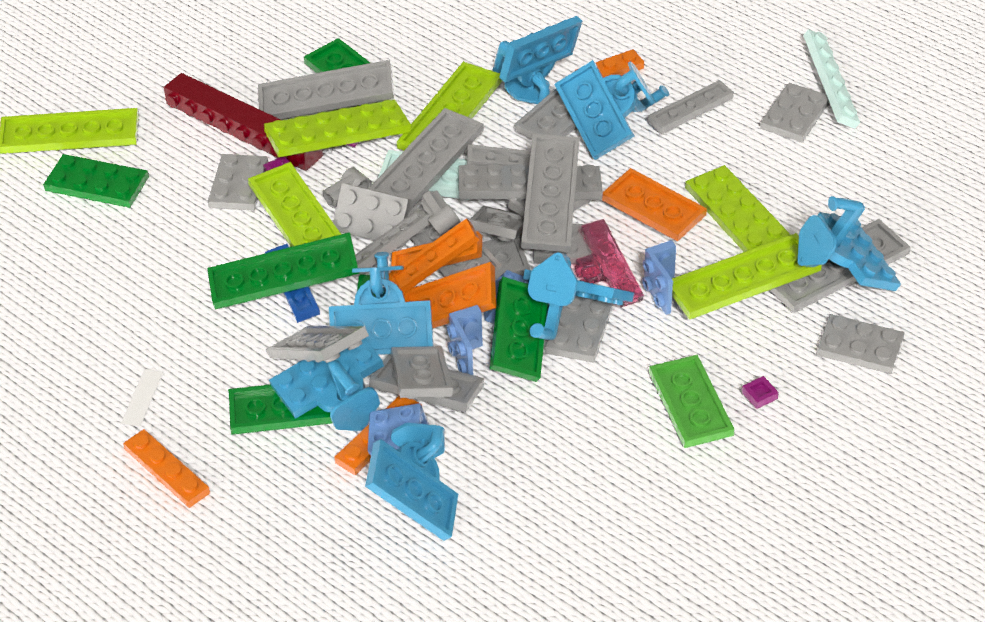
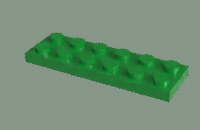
M350 232L207 268L212 303L215 310L360 274L359 272L352 273V269L358 268Z

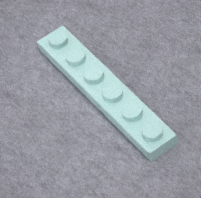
M808 29L803 36L836 120L855 129L861 122L858 118L857 110L852 103L851 95L845 86V80L842 78L839 66L834 59L833 51L828 44V39L822 32Z

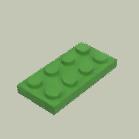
M698 354L649 366L651 379L684 448L734 436L735 429Z

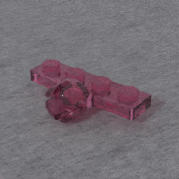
M601 219L582 225L581 232L592 254L578 258L575 261L577 278L583 277L579 281L593 284L602 281L606 282L611 288L634 292L633 302L623 301V305H619L620 308L643 301L644 294L605 220Z

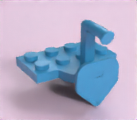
M574 16L552 26H547L545 29L535 33H530L520 39L513 40L510 43L508 41L500 42L492 70L500 73L499 77L505 82L504 87L506 91L516 100L538 104L550 94V84L545 77L553 69L556 61L573 54L583 21L578 16Z
M592 60L554 84L595 160L635 137L625 118L632 111L642 112L665 96L668 97L670 95L668 89L663 85H660L659 89L651 94L640 72L631 61L628 62L630 71L624 75L603 77L597 64ZM641 91H643V93L646 96L642 100L637 95Z
M835 196L829 197L828 207L831 211L836 209H843L845 211L841 216L835 213L819 212L818 215H812L808 218L799 232L798 264L806 267H816L824 265L830 259L834 263L848 268L859 285L896 291L901 283L895 276V271L888 266L884 260V255L876 249L872 243V238L864 232L858 220L865 210L864 204L856 200L836 198Z
M378 252L374 255L377 258V267L352 269V273L370 272V280L360 286L355 295L354 305L329 306L330 326H365L369 335L365 339L378 355L391 354V347L434 346L431 300L406 302L400 287L389 280V270H403L404 265L388 266L389 253Z
M557 252L533 270L525 269L523 279L529 280L528 293L530 297L536 301L549 303L545 328L540 323H536L530 328V335L534 338L554 340L556 338L562 308L571 304L575 296L623 305V301L633 302L634 292L579 281L571 268L569 256L564 253Z
M365 338L361 340L362 344L352 350L346 348L339 352L340 357L334 361L326 363L325 361L316 362V360L307 362L302 360L269 379L271 387L295 419L319 406L322 410L330 412L331 421L337 430L362 431L368 425L370 412L377 410L380 400L374 388H365L363 378L384 367V364Z
M405 423L394 429L391 434V440L399 446L397 450L382 439L373 443L365 487L445 541L452 537L459 495L440 481V472L435 460L436 457L442 455L445 451V429L438 425Z

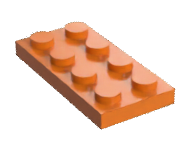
M632 168L603 192L602 201L677 242L707 214V208Z
M491 262L411 288L404 293L405 301L431 300L433 328L450 323L449 313L476 305L479 306L481 313L496 308L495 267Z

